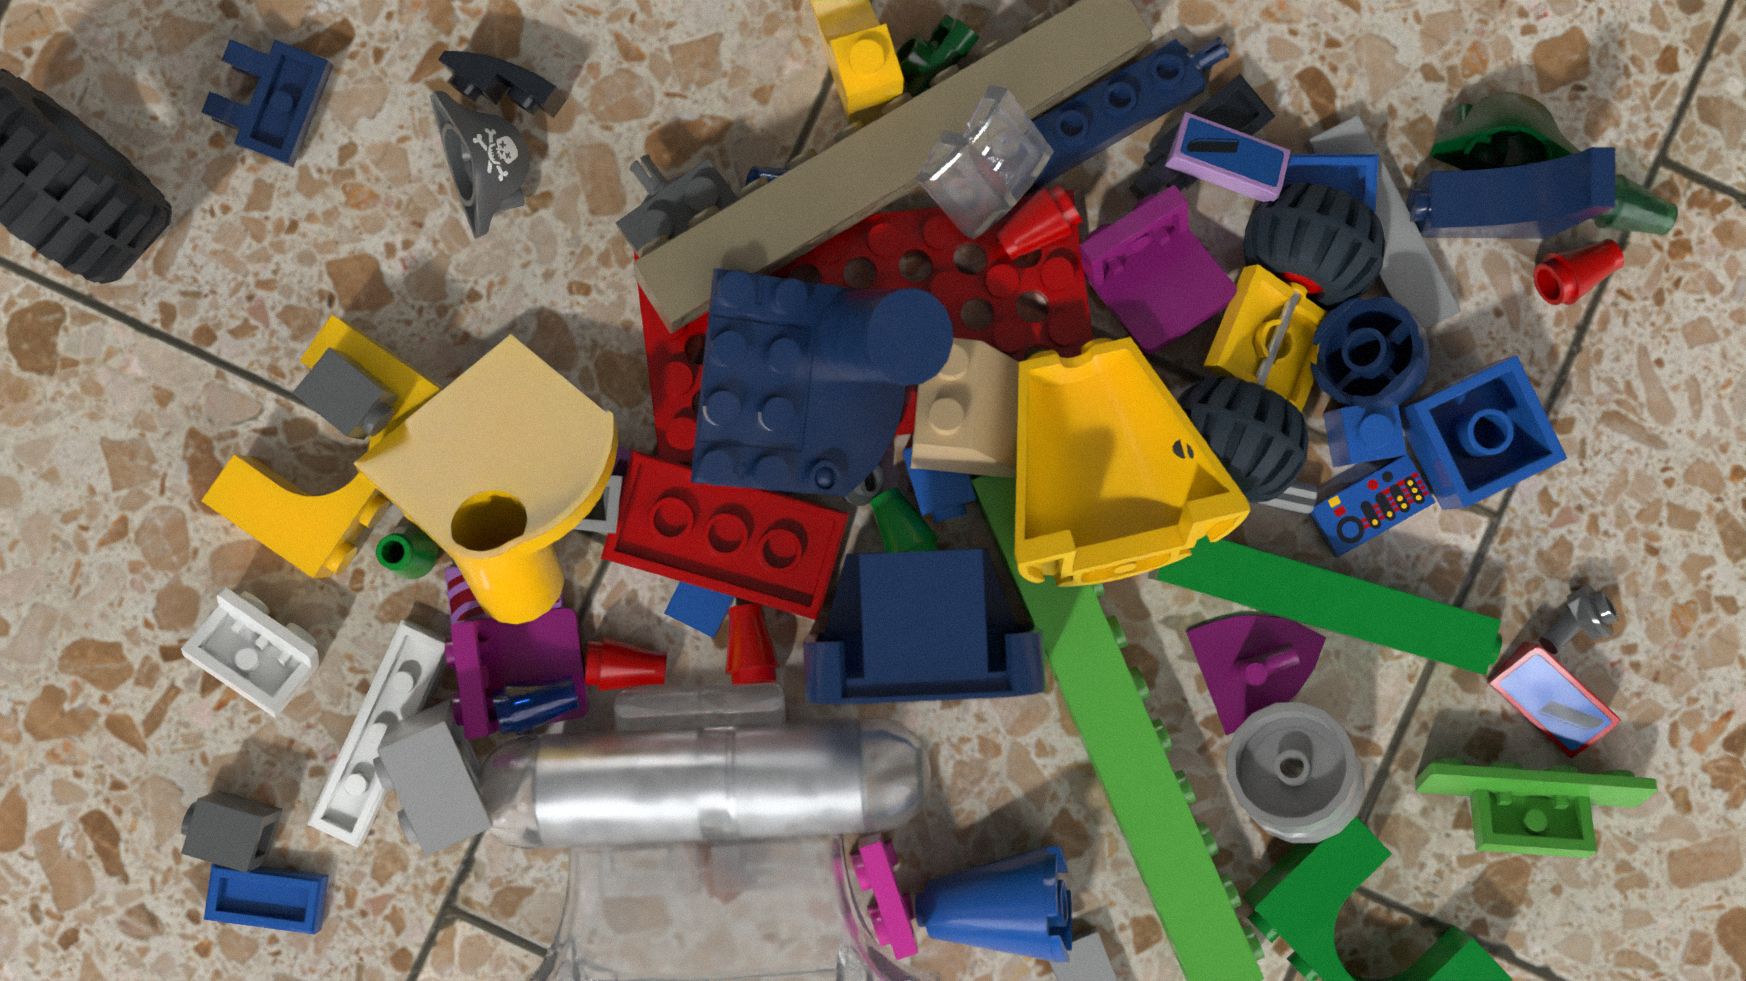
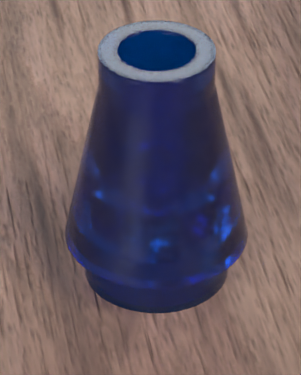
M572 675L551 679L504 681L505 687L492 690L493 703L503 735L516 731L517 735L520 736L570 710L580 708Z

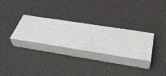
M407 619L401 620L307 825L357 848L364 844L388 792L380 783L374 768L373 759L379 757L377 748L389 725L426 709L447 664L445 655L446 637Z

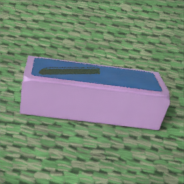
M1184 112L1165 166L1262 202H1274L1279 198L1283 187L1291 150Z

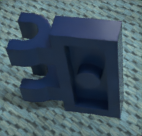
M230 39L222 61L232 65V69L236 72L259 79L249 107L209 91L201 112L212 117V120L219 124L239 130L235 144L240 148L294 168L333 65L326 59L277 40L274 41L271 51L267 55Z

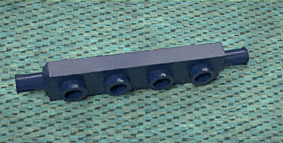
M1217 36L1214 40L1190 52L1177 39H1174L986 149L988 172L961 186V190L965 198L968 199V203L982 201L998 191H1001L1007 198L1026 196L1204 92L1206 84L1203 71L1230 56L1226 43L1223 44V39Z

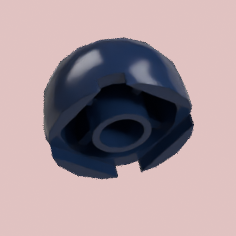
M1378 296L1380 299L1370 298L1367 300H1363L1360 297L1349 299L1329 312L1315 331L1312 343L1316 346L1319 344L1316 365L1311 362L1312 374L1322 391L1346 407L1359 405L1358 407L1363 409L1393 407L1397 404L1399 406L1416 393L1427 377L1432 359L1429 337L1417 317L1390 297Z

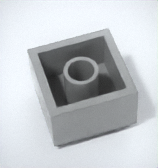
M452 698L387 727L377 748L379 757L373 759V764L383 788L386 791L395 789L403 807L402 810L397 812L398 820L410 844L418 841L426 857L493 827L496 796L470 739H465L464 726H457L455 722Z

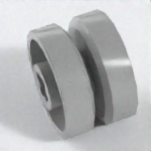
M1302 702L1274 703L1252 713L1235 731L1226 753L1227 779L1237 801L1246 810L1247 814L1269 835L1290 843H1318L1340 833L1358 813L1365 794L1364 767L1344 727L1323 709ZM1304 767L1303 772L1298 777H1287L1288 774L1297 775V768Z

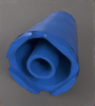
M1060 844L1047 845L928 880L925 884L924 892L917 893L915 898V914L918 926L926 927L927 933L932 939L1051 962H1069L1070 958L1067 951H1072L1073 944L1071 890H1066L1063 879L1058 880L1057 873L1068 872L1062 846Z

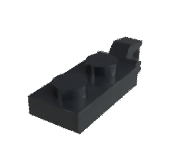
M1241 74L1237 75L1191 113L1250 136L1255 135L1275 117L1273 112ZM1180 123L1157 140L1151 147L1152 150L1143 157L1151 168L1133 182L1134 184L1129 187V190L1139 201L1150 194L1159 193L1166 186L1170 188L1175 184L1181 192L1184 188L1187 190L1200 180L1165 166Z

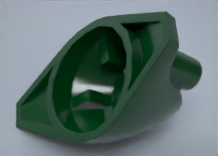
M1500 92L1483 97L1474 105L1463 103L1456 106L1454 109L1453 129L1434 139L1430 156L1458 169L1467 171L1533 164L1580 152V150L1564 137L1552 114L1543 104L1523 94Z

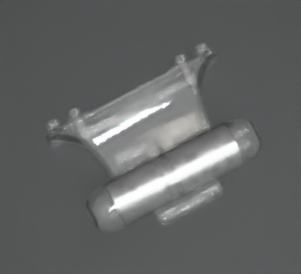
M775 683L633 689L622 691L615 699V731L534 734L507 739L488 754L478 773L476 788L493 822V827L487 830L500 843L509 847L526 850L569 848L568 880L561 920L554 940L542 963L526 981H942L941 974L938 971L903 964L880 946L866 925L857 905L845 858L844 834L884 833L902 828L920 813L929 795L931 768L927 751L915 732L899 721L884 718L786 722L784 691Z

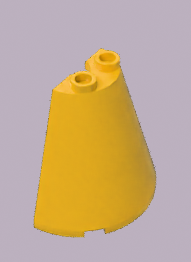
M1131 337L1114 341L1110 338L1092 340L1081 348V355L1072 358H1062L1058 355V352L1046 350L1030 356L1025 361L1019 362L1015 561L1020 575L1030 582L1039 584L1045 581L1043 575L1054 576L1057 587L1083 586L1110 582L1149 572L1192 555L1190 548L1195 547L1196 541L1208 535L1210 542H1217L1239 526L1251 511L1247 498ZM1179 439L1185 459L1175 455L1172 449L1174 443ZM1187 444L1194 452L1193 458L1189 457Z

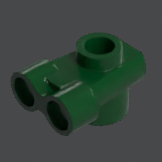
M945 14L930 34L932 37L929 41L920 34L915 33L896 52L904 79L903 88L914 97L930 89L929 82L937 74L952 65H956L962 57L965 58L980 38L978 34L957 18L953 19Z

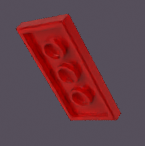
M632 450L620 491L616 533H608L601 559L818 621L849 512L777 491L690 482L691 466Z

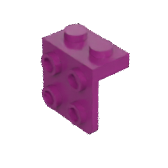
M1175 184L1160 194L1154 193L1144 197L1135 205L1132 212L1112 225L1103 224L1097 227L1088 235L1085 242L1079 245L1086 280L1139 349L1146 354H1153L1226 308L1237 292V288L1232 280L1189 229L1188 200Z
M569 607L551 609L533 621L520 624L502 623L493 618L450 624L451 635L446 636L445 655L449 668L451 670L456 669L459 692L453 694L452 707L457 726H464L465 739L489 736L503 729L580 719L588 714L590 710L587 685H584V658L578 615L574 609Z

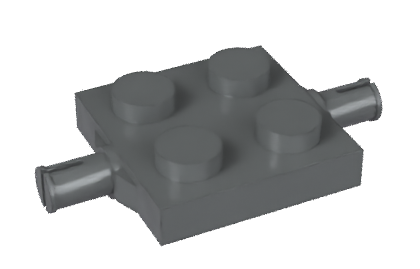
M647 154L640 157L642 166L636 160L629 169L635 174L649 194L640 206L618 220L616 225L637 254L644 245L659 236L667 235L672 240L689 230L690 228L687 223L701 211L711 206H717L721 211L739 199L709 158L684 175L667 181L651 160L650 155Z

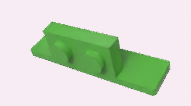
M1458 758L1435 760L1415 779V790L1417 793L1470 796L1475 850L1578 858H1589L1597 852L1591 805L1638 807L1658 791L1655 778L1635 777V773L1629 770H1609L1601 774L1579 773V770L1572 766H1554L1544 771L1523 769L1521 764L1515 762H1498L1488 767L1468 766L1466 761Z

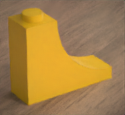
M809 0L847 124L849 126L856 121L862 120L865 125H868L884 116L881 112L882 109L889 102L903 94L904 79L887 24L881 25L870 0Z

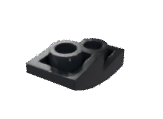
M444 51L438 59L451 74L447 83L473 102H476L480 95H482L497 106L506 93V96L512 102L531 115H534L538 108H540L553 118L566 102L557 86L541 76L505 60L464 51Z

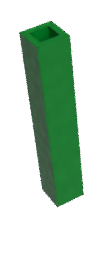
M1208 535L1198 539L1195 547L1190 548L1192 555L1152 570L1148 575V579L1473 673L1486 675L1488 666L1496 662L1502 647V635L1498 633L1501 623L1499 619L1223 539L1217 542H1210Z

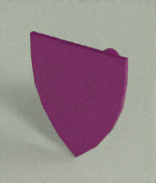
M1236 615L1211 621L1186 631L1225 735L1234 733L1252 713L1274 703L1289 702L1297 695L1315 669L1326 637L1297 622L1269 615Z

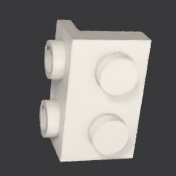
M224 587L216 596L219 606L181 648L182 654L274 718H277L319 667L318 651L314 647L316 640L307 631L294 623L289 622L284 627L269 617V608L254 595L243 591L238 596Z

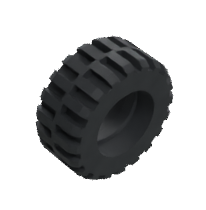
M3 68L0 69V224L6 227V230L19 240H23L35 248L36 252L50 261L54 260L64 269L75 275L80 274L86 280L94 283L99 282L100 284L120 280L171 224L172 206L165 200L162 192L153 186L151 181L130 163L131 161L121 152L114 149L96 131L90 129L77 116L64 109L44 92L34 88L29 82L20 77H15L11 72Z

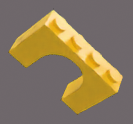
M332 314L299 360L312 369L329 347L347 353L399 395L398 399L391 406L394 410V415L390 422L380 433L373 437L370 436L369 450L444 389L442 385L358 327ZM233 454L201 500L311 578L331 577L333 573L336 575L342 573L357 553L358 548L353 544L365 527L369 529L374 527L384 516L390 504L385 499L386 496L380 490L371 486L360 472L343 488L330 494L315 496L301 490L255 457Z

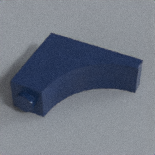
M1589 147L1565 157L1520 166L1467 171H1431L1416 181L1414 188H1411L1408 193L1406 207L1410 212V222H1415L1423 238L1547 239L1615 208V147Z

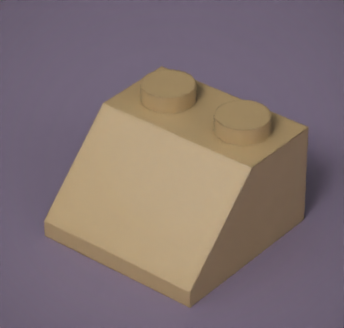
M953 338L949 359L938 375L923 384H918L910 468L1016 478L1019 362L983 341Z

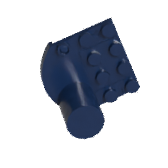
M714 268L690 482L715 486L721 485L845 497L875 469L891 444L902 414L905 386L925 383L937 376L947 363L953 346V328L945 306L933 294L918 288L861 290L800 281L792 278L787 279L753 274L739 270Z

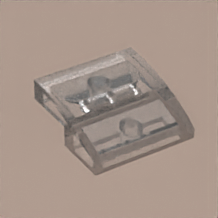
M989 84L962 134L943 129L916 180L966 237L976 239L1004 217L1023 197L1040 175L1054 151L1010 90Z

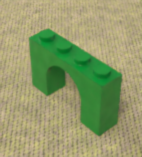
M1356 816L1340 833L1318 843H1297L1242 896L1254 909L1247 917L1250 922L1271 943L1280 936L1294 950L1286 959L1307 981H1316L1318 978L1322 981L1512 980L1473 937L1455 925L1412 966L1400 974L1383 979H1367L1353 975L1345 970L1337 955L1334 942V929L1338 913L1346 899L1392 855Z

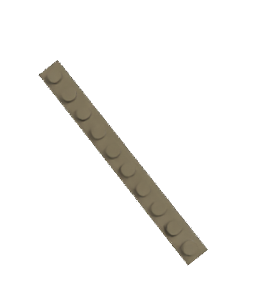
M1069 0L1067 2L1069 7L1055 16L1049 10L1042 12L1023 26L1021 29L1023 34L1008 43L1001 37L982 48L976 54L975 58L977 61L961 71L957 65H952L941 71L929 82L931 88L913 98L911 93L907 92L898 96L882 109L881 112L884 116L867 126L862 120L850 124L834 137L836 144L819 154H817L814 148L802 152L786 165L788 172L769 182L766 177L756 179L738 192L737 197L739 200L725 209L720 211L717 206H711L701 211L687 223L690 229L672 240L667 235H662L648 242L638 251L637 254L640 258L633 262L634 277L670 334L709 311L714 268L739 270L769 276L1137 57L1151 40L1153 34L1132 1Z

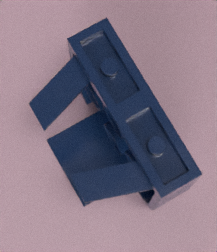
M987 548L846 554L825 631L809 633L803 640L805 697L808 703L845 705L987 699L1034 695L1046 691L1044 630L1031 623H1015Z

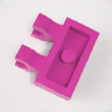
M881 832L860 838L859 850L849 853V857L861 890L873 889L877 903L867 906V910L880 946L891 944L896 960L919 953L917 938L911 921L916 917L915 908L910 893H901L893 869L898 864V858L892 840L884 841Z

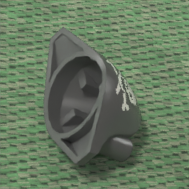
M434 91L430 95L442 145L456 191L474 239L488 233L494 213L524 206V194L520 186L525 181L529 171L530 157L528 147L518 129L506 119L493 114L472 111L460 105L446 92Z

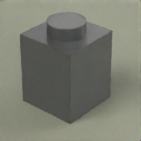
M330 347L292 392L346 437L364 440L368 434L373 437L386 427L394 415V410L391 406L399 397L397 393L347 353Z
M220 790L197 799V802H193L184 816L181 833L186 835L181 854L247 873L267 863L282 809Z

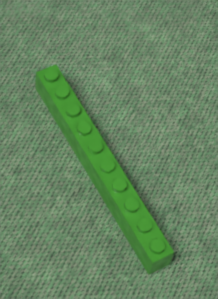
M983 475L971 480L978 506L1027 618L1031 624L1044 630L1045 659L1186 981L1263 980L1264 977L1257 963L1258 960L1265 958L1263 949L1252 927L1249 925L1242 928L1234 908L1242 905L1239 894L1229 875L1226 873L1219 876L1211 856L1219 853L1217 844L1205 822L1196 824L1188 804L1196 801L1194 792L1183 770L1173 772L1166 756V752L1173 749L1167 730L1160 718L1151 721L1143 703V700L1151 697L1146 682L1137 666L1128 669L1120 651L1121 648L1128 646L1124 632L1115 615L1106 618L1097 598L1105 594L1102 583L1057 587L1054 576L1043 575L1045 581L1039 584L1024 579L1020 575L1015 561L1016 478Z

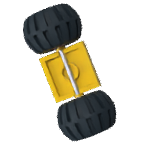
M1288 184L1282 187L1279 198L1274 202L1261 201L1247 223L1244 235L1243 249L1246 267L1242 270L1236 285V295L1228 304L1203 365L1218 376L1206 377L1195 382L1177 399L1180 407L1232 477L1248 502H1267L1277 498L1295 482L1303 470L1307 458L1309 437L1302 410L1315 380L1311 371V362L1316 365L1319 344L1316 346L1312 343L1315 331L1328 315V312L1325 310L1335 309L1349 299L1363 296L1383 267L1385 238L1383 227L1375 212L1358 198L1351 197V194L1322 184ZM1179 439L1174 443L1172 449L1175 455L1185 459ZM1187 444L1189 457L1193 458L1194 452Z

